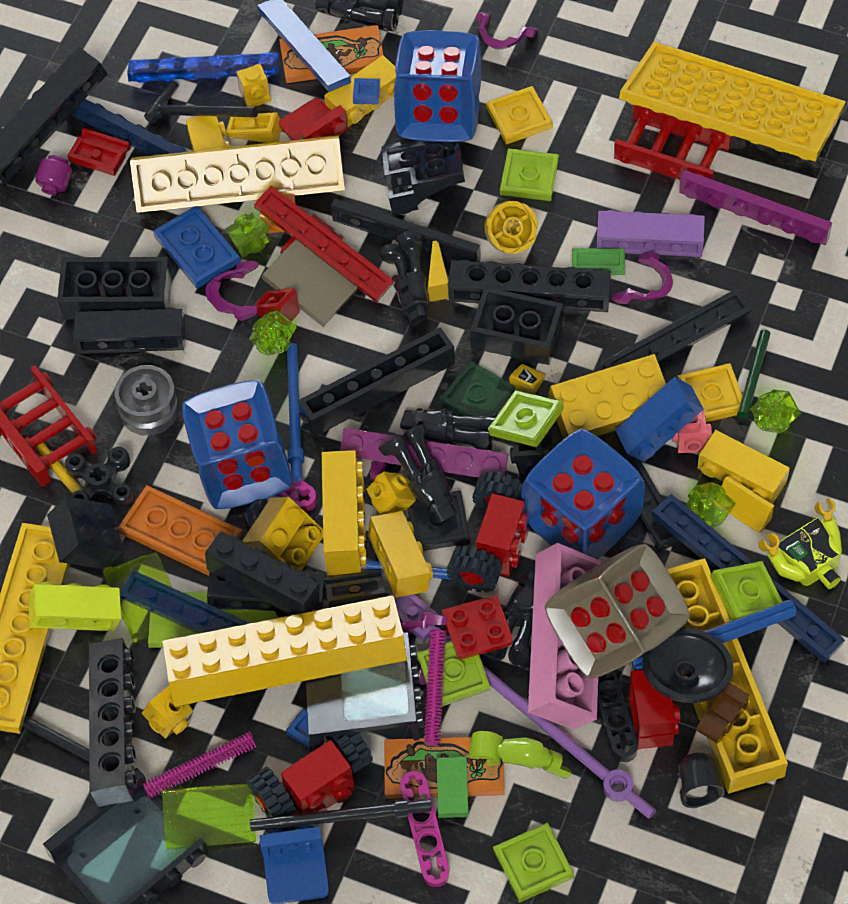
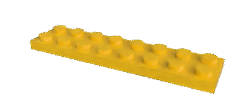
M22 523L0 593V731L20 734L51 630L47 628H30L28 596L34 584L51 582L54 585H64L70 564L59 562L51 529L47 526Z

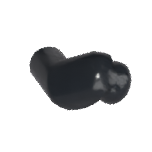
M266 499L253 501L245 511L244 520L249 530L266 506Z

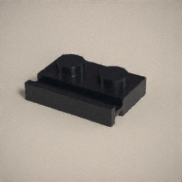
M381 569L325 578L329 608L385 597Z

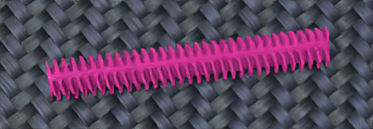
M431 629V636L429 637V642H431L429 649L431 650H429L430 654L428 655L430 656L428 658V663L430 664L428 665L429 675H427L429 677L427 679L428 692L426 693L428 695L426 702L428 703H426L427 710L425 711L427 713L425 720L427 721H425L426 728L424 729L426 731L424 732L426 734L424 738L426 739H424V744L439 747L437 744H440V741L437 740H440L438 736H441L438 734L441 733L438 730L441 729L439 727L441 723L438 722H441L442 718L439 716L442 715L439 712L442 711L439 709L442 708V705L439 704H442V698L440 697H443V692L440 691L443 690V684L440 683H443L444 679L441 677L444 676V671L442 670L444 666L441 665H444L443 662H445L442 659L445 658V653L442 652L445 651V645L442 644H445L446 633L445 631Z
M248 732L245 735L238 736L235 740L232 739V742L228 741L225 745L222 744V747H215V750L211 749L212 751L205 752V754L195 757L192 761L188 760L185 764L182 763V766L178 765L175 769L172 768V771L168 770L165 774L161 773L158 777L155 776V779L151 778L148 782L145 781V784H142L148 798L149 795L153 798L152 793L155 796L156 792L160 794L159 790L163 793V788L165 791L166 787L170 789L169 785L173 788V783L177 786L176 782L180 784L179 780L183 783V779L187 781L186 777L189 780V776L193 778V774L196 777V772L199 775V771L203 773V769L206 772V767L208 770H210L209 766L213 768V764L217 767L216 763L220 765L219 761L223 764V759L227 762L226 758L230 760L229 756L233 759V754L237 757L236 753L240 755L239 751L243 754V750L246 753V748L248 751H250L249 747L253 749L252 745L256 748L251 733Z

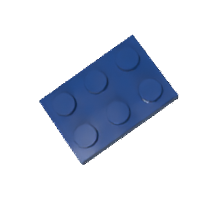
M194 206L153 231L155 239L196 289L238 263H241L239 255L198 206Z

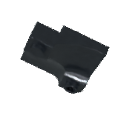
M408 140L381 146L384 176L393 215L407 214L418 210V205L432 194L452 185L465 182L463 158L459 142Z

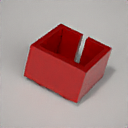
M643 670L631 671L628 697L634 730L638 740V750L672 746L674 735L679 734L678 722H680V711L678 704H674L672 699L656 691L646 679Z

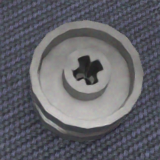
M140 365L129 369L120 376L115 385L114 396L121 420L126 428L141 436H150L162 433L174 424L178 416L179 403L174 383L166 371L153 365Z

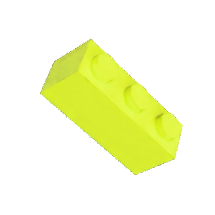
M41 582L34 584L28 596L30 628L115 631L121 621L119 588H111L108 585L89 587L78 583L54 585L51 582Z

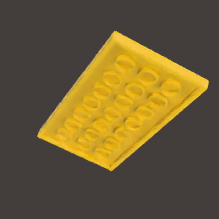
M653 42L620 90L619 95L620 100L627 101L631 105L649 108L657 113L674 116L682 121L696 123L704 128L721 131L726 135L743 138L751 143L768 146L776 151L786 152L799 156L801 159L811 161L817 160L846 101L658 42Z

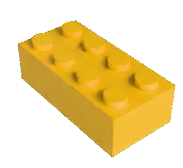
M653 354L552 385L548 398L562 401L564 409L556 419L563 440L579 429H584L599 436L615 431L616 428L663 388L666 383L656 356Z
M356 450L322 452L323 541L327 577L362 572L361 566H367L362 461H357Z

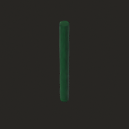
M761 330L737 413L738 417L742 419L748 418L771 335L768 330Z

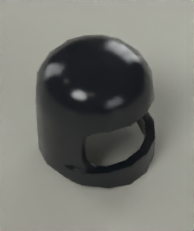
M696 752L685 756L679 762L677 775L682 781V788L679 792L682 805L695 809L711 804L724 795L725 790L721 769L714 756L709 753ZM708 786V794L705 797L691 798L685 796L688 791L694 788Z

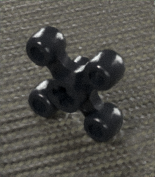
M123 447L112 448L108 453L105 464H93L91 466L81 454L74 453L69 455L65 460L67 473L74 479L81 478L85 481L83 489L73 492L70 497L93 501L95 498L103 499L110 496L118 508L126 509L131 507L135 500L133 489L127 484H118L114 481V477L118 472L125 471L130 466L128 451Z

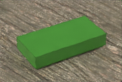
M573 248L572 267L590 270L602 269L611 271V275H625V248Z
M467 757L437 758L438 818L468 817Z

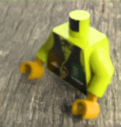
M826 498L828 506L826 511L822 509L820 502H817L814 506L816 513L823 516L822 520L817 517L781 541H779L778 536L774 533L766 534L770 541L769 546L765 540H759V549L769 552L768 558L780 576L796 582L800 581L804 586H809L820 579L828 589L833 588L840 582L841 577L834 569L839 565L842 545L836 518L831 516L836 507L832 499Z

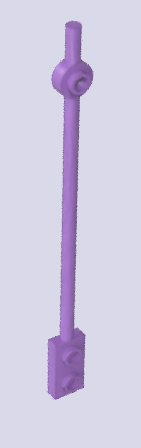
M414 594L399 598L394 596L400 623L417 621L421 618L422 612L437 614ZM429 625L428 628L417 627L411 632L424 643L431 636L430 630H441L439 628L441 625ZM445 634V643L450 642L451 638ZM483 665L489 685L604 781L603 791L607 798L615 802L627 800L648 819L655 814L656 809L633 791V779L628 772L620 769L608 770L551 721L528 713V702ZM621 785L624 789L615 791L613 786Z

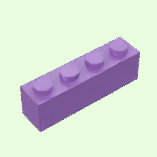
M599 211L597 248H625V253L643 254L653 251L657 255L702 257L705 216L643 213L639 211Z

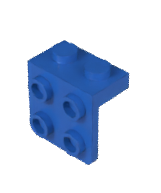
M305 825L293 831L284 832L277 829L271 830L265 835H259L264 858L268 900L271 904H284L328 896L329 887L320 827Z

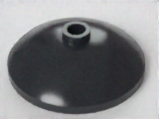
M680 628L660 645L645 652L642 660L644 675L650 685L665 697L684 703H700L717 697L728 687L733 673L732 658L723 643L711 634L693 628Z

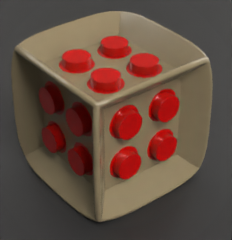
M646 544L631 547L604 561L591 572L578 577L562 588L545 604L547 617L555 633L576 666L588 678L603 676L636 660L643 653L657 647L677 632L690 617L687 604L659 557Z

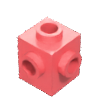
M704 410L671 439L672 442H676L678 453L701 452L707 440L712 436L711 424H706Z

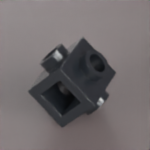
M544 438L537 447L513 441V447L510 448L511 463L516 464L519 474L528 475L551 451L550 444H546Z

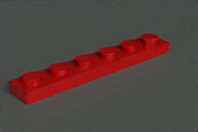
M271 185L255 202L254 208L293 239H297L376 303L393 285V279Z

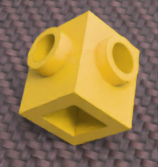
M382 472L375 477L374 482L366 489L372 499L373 506L380 515L403 511L404 513L416 501L413 493L410 491L407 479L398 473Z
M167 686L148 702L141 714L149 721L150 727L166 739L173 732L176 735L180 734L190 724L187 719L193 712V709L190 707V704L174 707L170 686Z

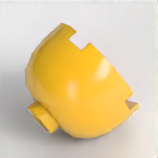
M505 201L496 205L488 213L484 222V232L488 242L495 249L503 253L518 254L527 250L535 242L538 220L528 205L518 201Z

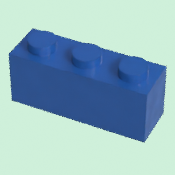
M674 377L616 428L615 431L626 453L645 462L683 427L692 422L704 408L692 386Z

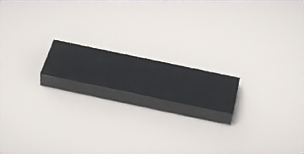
M626 452L621 453L620 455L643 478L645 495L643 510L639 519L657 551L660 552L682 543L651 517L652 511L663 502V499L641 460Z

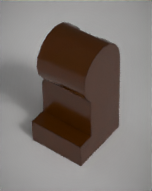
M729 683L728 687L717 696L711 707L703 715L698 724L697 731L718 744L729 733L747 708L749 694Z

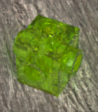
M253 212L249 215L239 216L232 225L225 228L242 257L261 251L266 246L265 244L270 242L266 236V233L269 232L268 227L262 218L257 220Z
M278 310L264 314L262 318L256 321L252 328L254 332L249 340L264 355L270 356L283 353L290 346L291 341L289 339L297 326Z
M773 389L771 392L763 394L758 398V402L750 408L758 428L762 431L781 433L787 430L790 423L801 415L790 392Z
M710 482L696 485L688 494L689 500L686 506L713 528L722 525L736 503L725 494L726 491L720 485Z

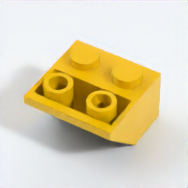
M290 497L271 498L243 539V543L252 548H260L269 557L288 563L296 571H302L322 540L323 529Z

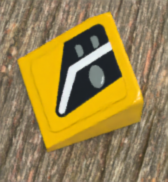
M521 364L510 375L509 387L535 395L546 378V374Z

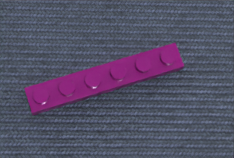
M684 170L681 176L679 193L688 198L706 202L713 207H720L738 216H745L763 225H770L781 229L788 234L798 235L813 243H820L826 246L830 238L832 222L687 170Z
M349 428L343 429L340 451L356 450V458L401 465L394 455L384 456L378 449L397 436ZM404 439L416 466L423 469L414 450ZM425 441L432 459L437 457L438 465L441 464L442 472L472 477L482 476L484 472L488 474L489 471H493L495 475H497V472H501L503 476L506 475L509 454Z

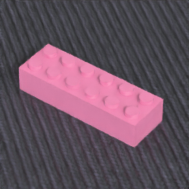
M556 543L536 554L528 713L575 730L597 720L598 677L588 678L576 666L550 624L545 611V604L558 591L578 577L591 572L602 561Z

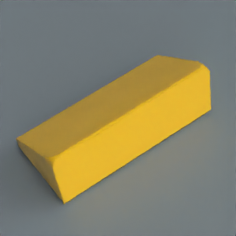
M727 476L724 479L715 499L717 507L756 532H762L772 519L774 505L731 477Z

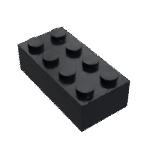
M62 257L57 304L62 319H75V312L87 310L111 311L119 309L124 311L142 308L149 310L169 308L172 274L168 257Z

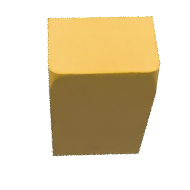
M277 112L258 113L256 118L230 117L226 137L264 143L279 142L282 132L279 127L281 119Z
M433 241L428 281L429 301L447 299L449 296V283L437 241Z

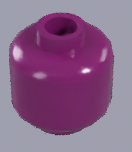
M49 155L48 158L40 161L35 181L42 188L41 191L43 193L55 196L57 192L67 190L72 175V168L68 165L66 159L56 155Z

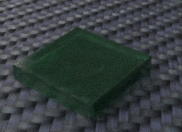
M470 360L439 398V403L460 416L498 414L515 392V386Z

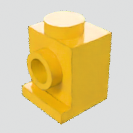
M261 64L237 71L239 91L247 107H255L272 101L269 94L268 80Z

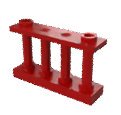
M633 105L632 121H635L636 124L627 142L616 139L614 143V159L678 180L681 179L684 170L713 180L714 170L709 168L718 149L729 151L733 136L711 128H704L696 123L679 120L674 116L657 113L649 108ZM646 125L660 129L651 150L637 146ZM670 133L685 137L675 158L661 153ZM694 141L709 145L700 165L685 161Z
M34 365L30 368L34 382L0 402V434L40 486L43 487L51 482L48 470L51 469L50 466L83 445L88 448L92 455L97 453L94 443L97 438L89 426L85 428L53 389V382L46 372L41 374ZM40 390L48 398L47 401L16 420L13 418L9 420L6 416L9 409ZM54 408L63 417L31 438H23L20 434L22 428ZM69 426L77 435V437L45 457L42 455L38 457L35 454L37 446Z

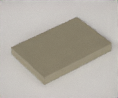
M297 239L262 274V279L275 290L294 288L297 292L299 309L322 327L330 321L357 291V287Z

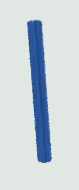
M787 600L704 632L725 643L792 618L796 615V608L791 600ZM643 655L632 661L634 671L643 670Z

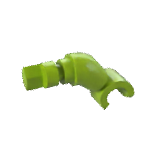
M477 731L472 734L469 758L487 759L486 764L488 767L499 765L502 758L503 763L524 766L530 769L535 767L542 768L544 771L565 779L569 778L572 774L569 768L562 766V754L548 750L537 740L525 737L504 739L503 741L500 735L488 731Z

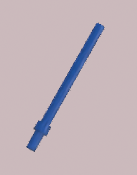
M289 343L287 345L290 428L288 463L291 465L292 481L301 482L304 450L301 448L300 411L298 405V346L295 343Z

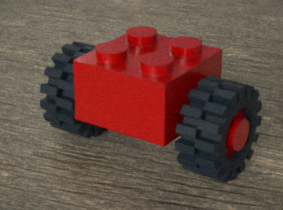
M489 471L488 474L484 472L482 476H479L472 495L473 502L477 503L476 506L479 509L484 508L483 511L486 512L476 540V547L470 549L468 546H463V549L458 547L454 550L447 569L448 578H452L451 581L453 583L458 582L460 587H468L467 590L472 591V589H475L476 592L483 590L485 593L490 590L493 591L496 588L500 575L510 577L512 567H518L521 557V551H519L520 544H525L528 537L529 527L526 526L529 514L525 513V502L521 501L523 484H519L520 481L518 479L512 480V476L508 474L503 476L501 472H497V475L493 471Z
M360 732L325 736L327 743L281 772L282 782H279L278 777L274 775L268 766L246 779L251 794L255 797V801L260 805L266 817L292 815L296 811L298 814L327 811V808L336 802L342 803L346 801L355 790L352 774L373 761L371 751L367 748V744L362 739Z

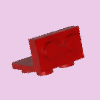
M313 98L279 121V127L291 140L340 136L348 131L347 113L341 105L330 110L321 99Z
M497 595L441 610L442 616L447 617V624L443 625V629L451 638L456 656L459 659H466L505 648L513 643V638Z

